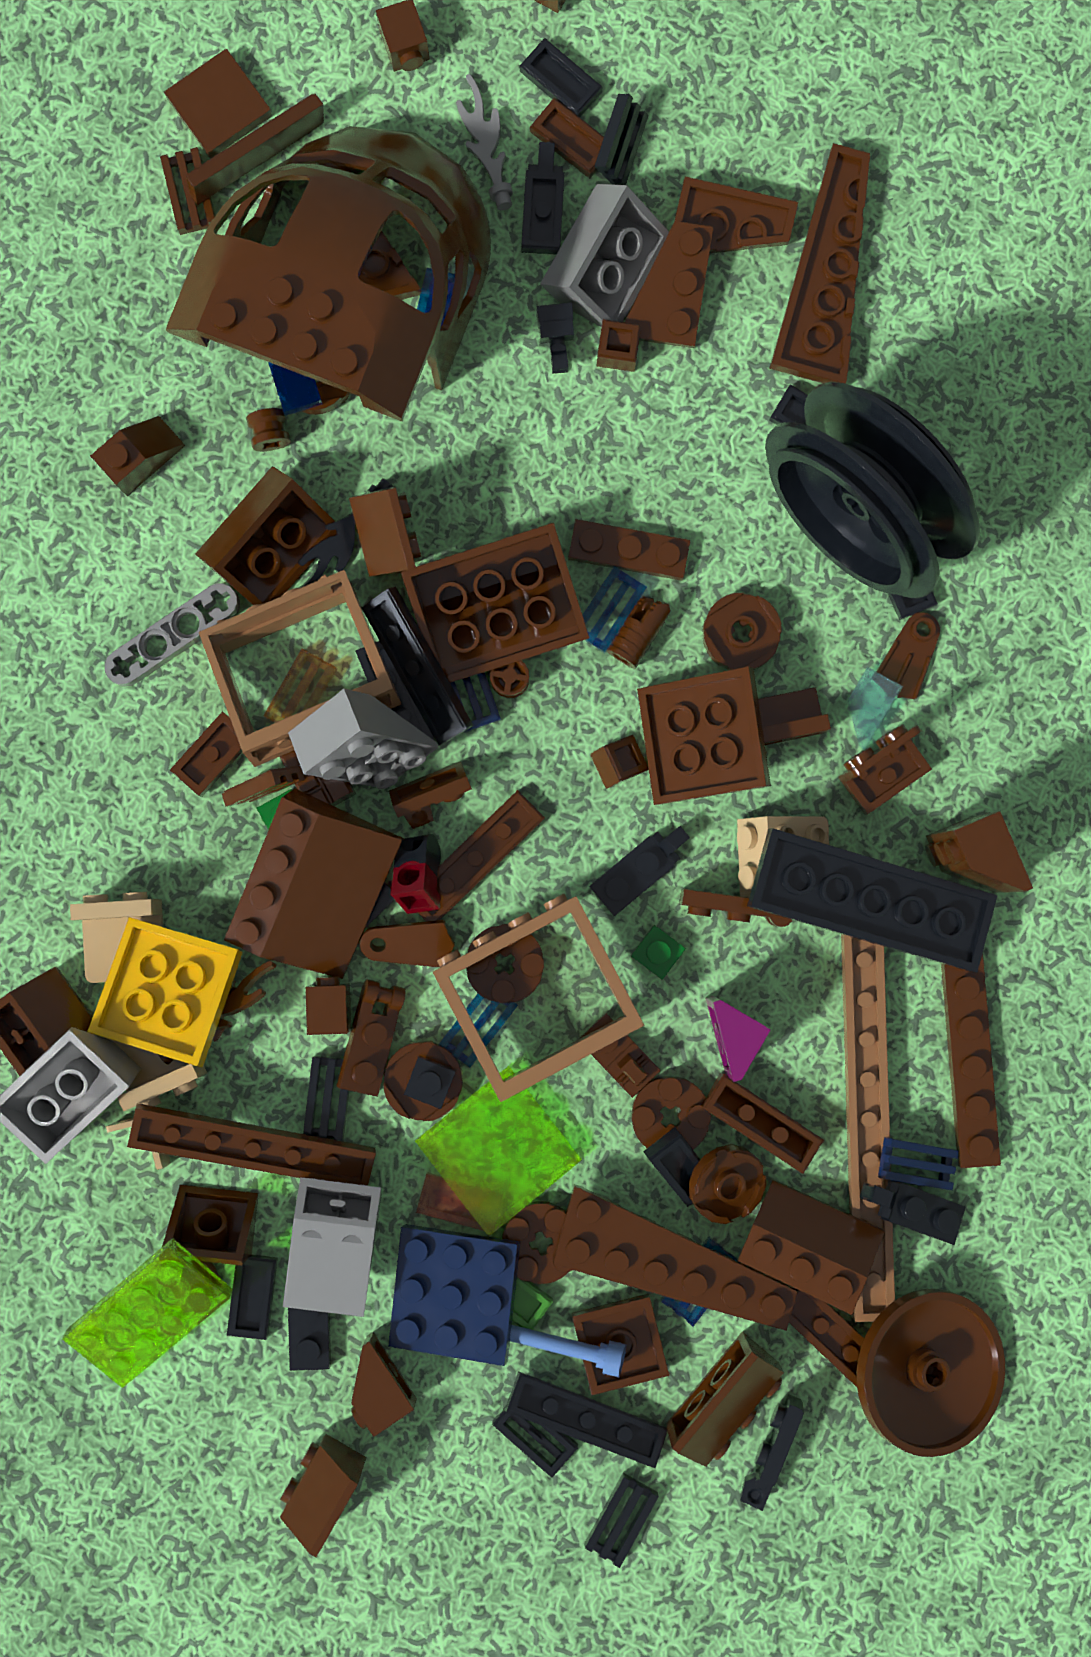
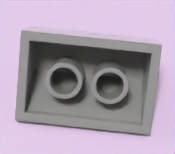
M596 184L540 285L559 303L572 302L573 312L602 327L603 319L623 322L636 300L669 231L627 185Z
M71 1027L0 1094V1122L47 1164L131 1085L141 1067L112 1040Z

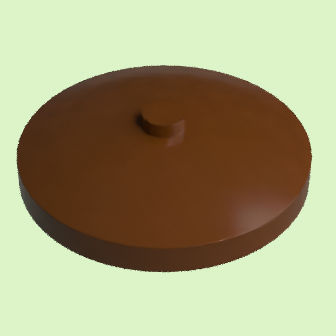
M942 1289L913 1291L888 1305L869 1328L863 1340L857 1363L858 1396L863 1412L871 1426L890 1444L907 1453L922 1457L947 1455L973 1441L993 1417L1000 1402L1005 1381L1004 1349L999 1333L990 1317L971 1300Z

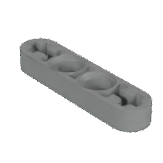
M223 583L209 586L113 651L105 661L107 677L112 682L123 687L138 683L200 641L199 631L218 624L217 621L227 620L234 617L240 608L238 594L230 586ZM220 593L223 597L230 595L231 598L226 602L229 608L226 611H222L220 608L210 611L208 614L213 620L209 623L205 615L197 609V606L200 604L206 610L216 604L214 598L216 594ZM187 614H194L199 619V628L191 635L182 634L179 629L180 619ZM154 636H162L167 642L166 651L158 657H152L147 652V643ZM135 648L148 661L146 666H143L140 661L132 664L129 667L131 674L128 677L122 674L116 675L115 673L119 670L117 663L119 660L122 659L128 663L138 657L132 652Z

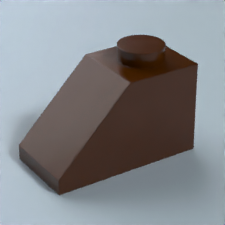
M156 416L119 430L91 454L90 457L114 484L128 496L185 447V444L160 416Z
M374 1332L366 1336L362 1346L351 1401L353 1405L351 1412L357 1424L362 1429L368 1428L372 1436L375 1437L413 1411L417 1398Z

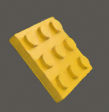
M129 917L88 1032L203 1068L243 952Z

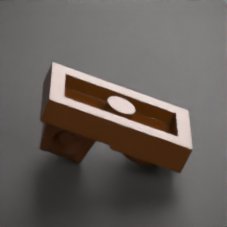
M460 761L389 790V795L397 817L404 816L411 828L415 829L434 821L431 804H438L443 801H456L465 792L472 790Z
M604 1013L578 1039L614 1020L607 1013ZM628 1035L591 1054L632 1098L661 1071Z

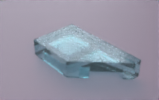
M869 667L866 668L848 699L859 747L865 750L903 686Z

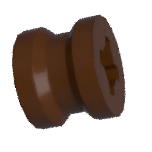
M266 408L247 415V425L253 430L254 434L251 439L253 450L267 452L284 448L291 443L289 433L284 430L283 424L286 421V416L283 409Z
M520 660L492 669L490 671V681L494 691L499 696L507 699L521 696L529 685V670L526 664Z

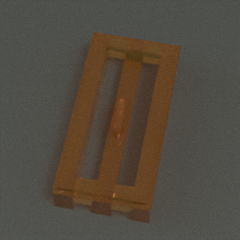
M302 648L263 716L274 723L292 716L316 672L321 668L325 671L302 711L316 706L336 673L337 668ZM306 661H309L311 664L281 717L276 715Z

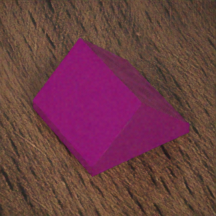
M714 996L706 997L725 1075L733 1082L743 1079L771 1029Z

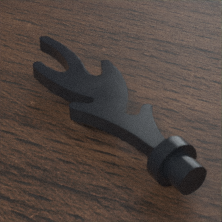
M382 478L376 486L372 484L367 491H377L393 487V485ZM353 512L342 519L326 524L325 529L336 530L337 533L315 544L298 560V565L304 566L315 557L319 560L310 578L299 589L318 581L324 574L333 556L337 557L335 571L340 572L345 568L355 543L356 523Z

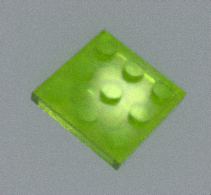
M506 1066L499 1072L502 1079L515 1074L509 1066ZM489 1081L414 1140L488 1236L493 1234L582 1161L527 1089L500 1103Z

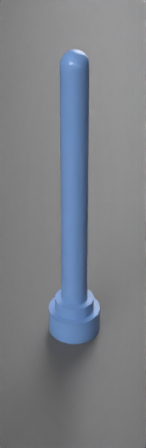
M512 1325L510 1342L594 1362L597 1368L603 1369V1374L620 1377L626 1353V1344L609 1341V1344L601 1343L600 1346L515 1325Z

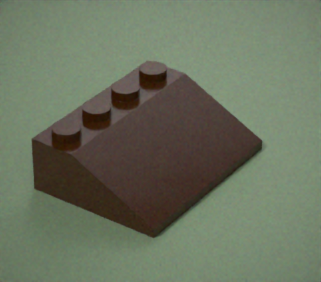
M554 523L401 572L419 629L450 683L589 639Z
M293 789L280 800L224 941L261 958L333 977L340 976V979H343L404 838L298 789Z

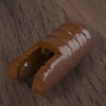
M642 596L606 651L626 666L636 669L664 625L665 620L670 615L669 604L660 601L654 602V598Z

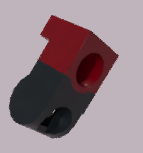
M433 834L404 838L395 857L391 896L407 914L440 909L441 895L437 891V875L441 862V851L438 840Z

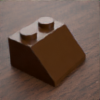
M326 1433L319 1445L314 1442L310 1444L300 1462L306 1469L299 1480L293 1477L290 1479L280 1498L281 1501L286 1503L280 1515L281 1520L306 1551L316 1558L356 1489L367 1458Z

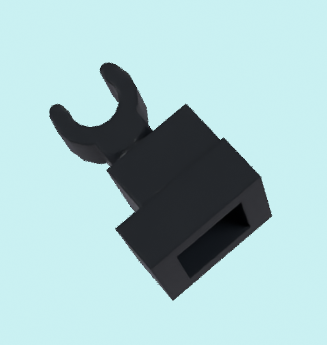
M572 302L537 306L536 317L540 343H550L552 374L567 373L568 359L565 341H571L574 338Z

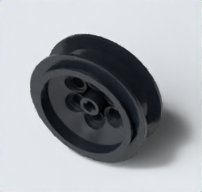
M826 382L818 385L809 393L805 401L804 411L807 425L796 422L780 423L769 432L766 438L765 450L769 464V474L781 503L808 539L833 563L856 580L875 590L888 594H898L909 598L925 597L934 590L939 581L940 571L937 557L944 559L963 558L977 546L979 541V519L972 492L962 471L945 447L921 422L888 398L871 390L845 383Z

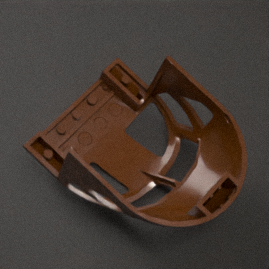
M349 126L308 142L289 159L262 173L237 190L221 207L209 224L197 249L167 324L166 331L204 347L208 346L210 340L357 395L360 397L363 407L403 421L426 360L428 365L431 366L435 388L443 389L482 290L491 255L490 227L482 199L460 164L414 132ZM332 163L365 171L357 175L318 164ZM384 178L393 180L429 200L447 224L444 232H439L429 215L410 199L381 185ZM291 180H308L309 183L277 245L269 247L261 244L284 185ZM264 192L254 217L242 227L250 208ZM240 204L229 223L225 235L217 234L220 227ZM392 215H400L416 229L428 249L434 277L432 307L429 313H423L399 298L366 284L359 279L360 273L379 234ZM455 256V283L451 303L441 326L448 294V265ZM470 257L475 269L468 292L464 297Z

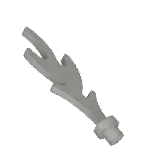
M468 74L466 75V80L474 94L475 110L473 113H468L461 100H457L456 105L466 129L478 144L467 141L466 148L482 163L494 184L489 189L491 200L496 202L498 210H507L512 206L510 197L513 195L510 183L502 181L503 165L506 160L505 152H500L496 159L492 158L500 139L501 124L497 108H493L491 120H484V107L480 91L473 77Z

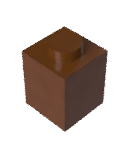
M405 0L376 10L379 31L394 72L401 69L413 71L421 67L425 61L430 60L428 42L413 0Z
M340 976L316 977V985L305 987L307 1035L349 1033L351 1031L350 983L340 984Z

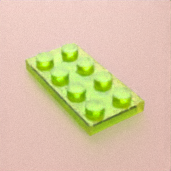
M172 1238L68 1327L62 1340L123 1388L228 1301L233 1289Z

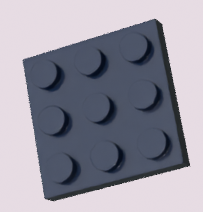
M409 1224L403 1225L400 1232L388 1347L505 1366L509 1356L521 1241Z

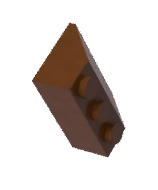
M272 466L195 555L252 605L265 604L281 597L288 591L316 559V557L311 559L304 566L298 565V560L311 547L337 533L336 530L325 529L326 524L335 521L291 477Z
M1000 811L970 817L926 835L929 844L925 845L926 854L934 867L939 866L941 872L992 893L1026 892L1033 889Z
M773 1179L738 1261L852 1315L871 1271L885 1230Z
M742 1331L667 1421L666 1426L672 1449L678 1454L705 1467L713 1458L719 1460L728 1450L731 1444L730 1438L739 1427L744 1429L751 1423L757 1412L755 1407L765 1396L767 1398L771 1397L782 1383L781 1376L784 1374V1371L779 1362Z

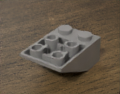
M345 688L288 732L303 774L322 777L326 780L333 779L350 782L351 784L367 785L378 789H385L396 784L398 777L410 768L423 764L426 761V757L439 748L437 742L372 695Z
M300 1177L283 1307L364 1317L382 1196L381 1187Z

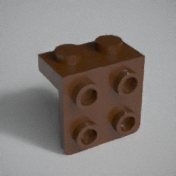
M902 724L896 729H892L875 741L879 747L877 750L873 751L869 747L843 764L847 771L838 776V778L864 815H868L932 770L911 740L922 732L918 725L907 729Z

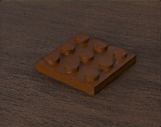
M748 666L637 689L654 805L771 786L753 667Z

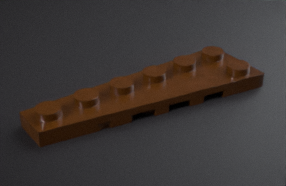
M835 143L832 144L769 369L820 383L839 382L846 384L870 153Z
M574 1184L553 1259L554 1265L787 1331L797 1290L794 1287L745 1264H741L723 1253L709 1249L685 1235L669 1230L645 1216H640L605 1197Z

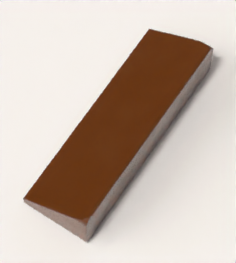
M723 1073L718 1075L702 1105L703 1109L802 1174H804L824 1139L739 1083L733 1082Z

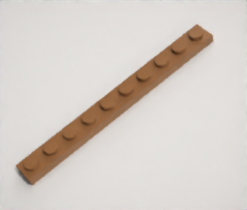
M841 934L849 1214L885 1230L852 1317L855 1322H874L878 1315L895 1301L893 1223L880 1219L881 1216H878L880 1205L859 1198L864 1182L886 1189L888 1182L887 1179L878 1177L884 1137L890 1138L884 946Z

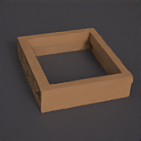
M345 570L328 577L324 575L318 581L300 589L288 590L279 598L265 604L253 605L244 613L227 620L217 621L218 624L199 631L242 752L254 767L294 751L288 732L327 701L254 732L226 653L342 603H347L377 677L376 680L355 688L353 691L372 695L390 709L401 705L369 623L361 609L362 606Z
M562 894L543 904L547 912L533 919L528 912L508 923L511 929L509 932L497 937L494 931L473 941L472 943L476 948L473 951L461 956L459 951L456 950L437 960L440 968L433 971V974L500 1103L645 1026L576 896L568 900L566 895ZM571 913L624 1015L515 1074L502 1079L450 976Z

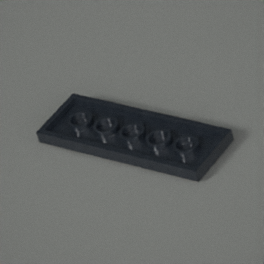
M770 828L767 831L747 907L969 972L978 973L998 895Z

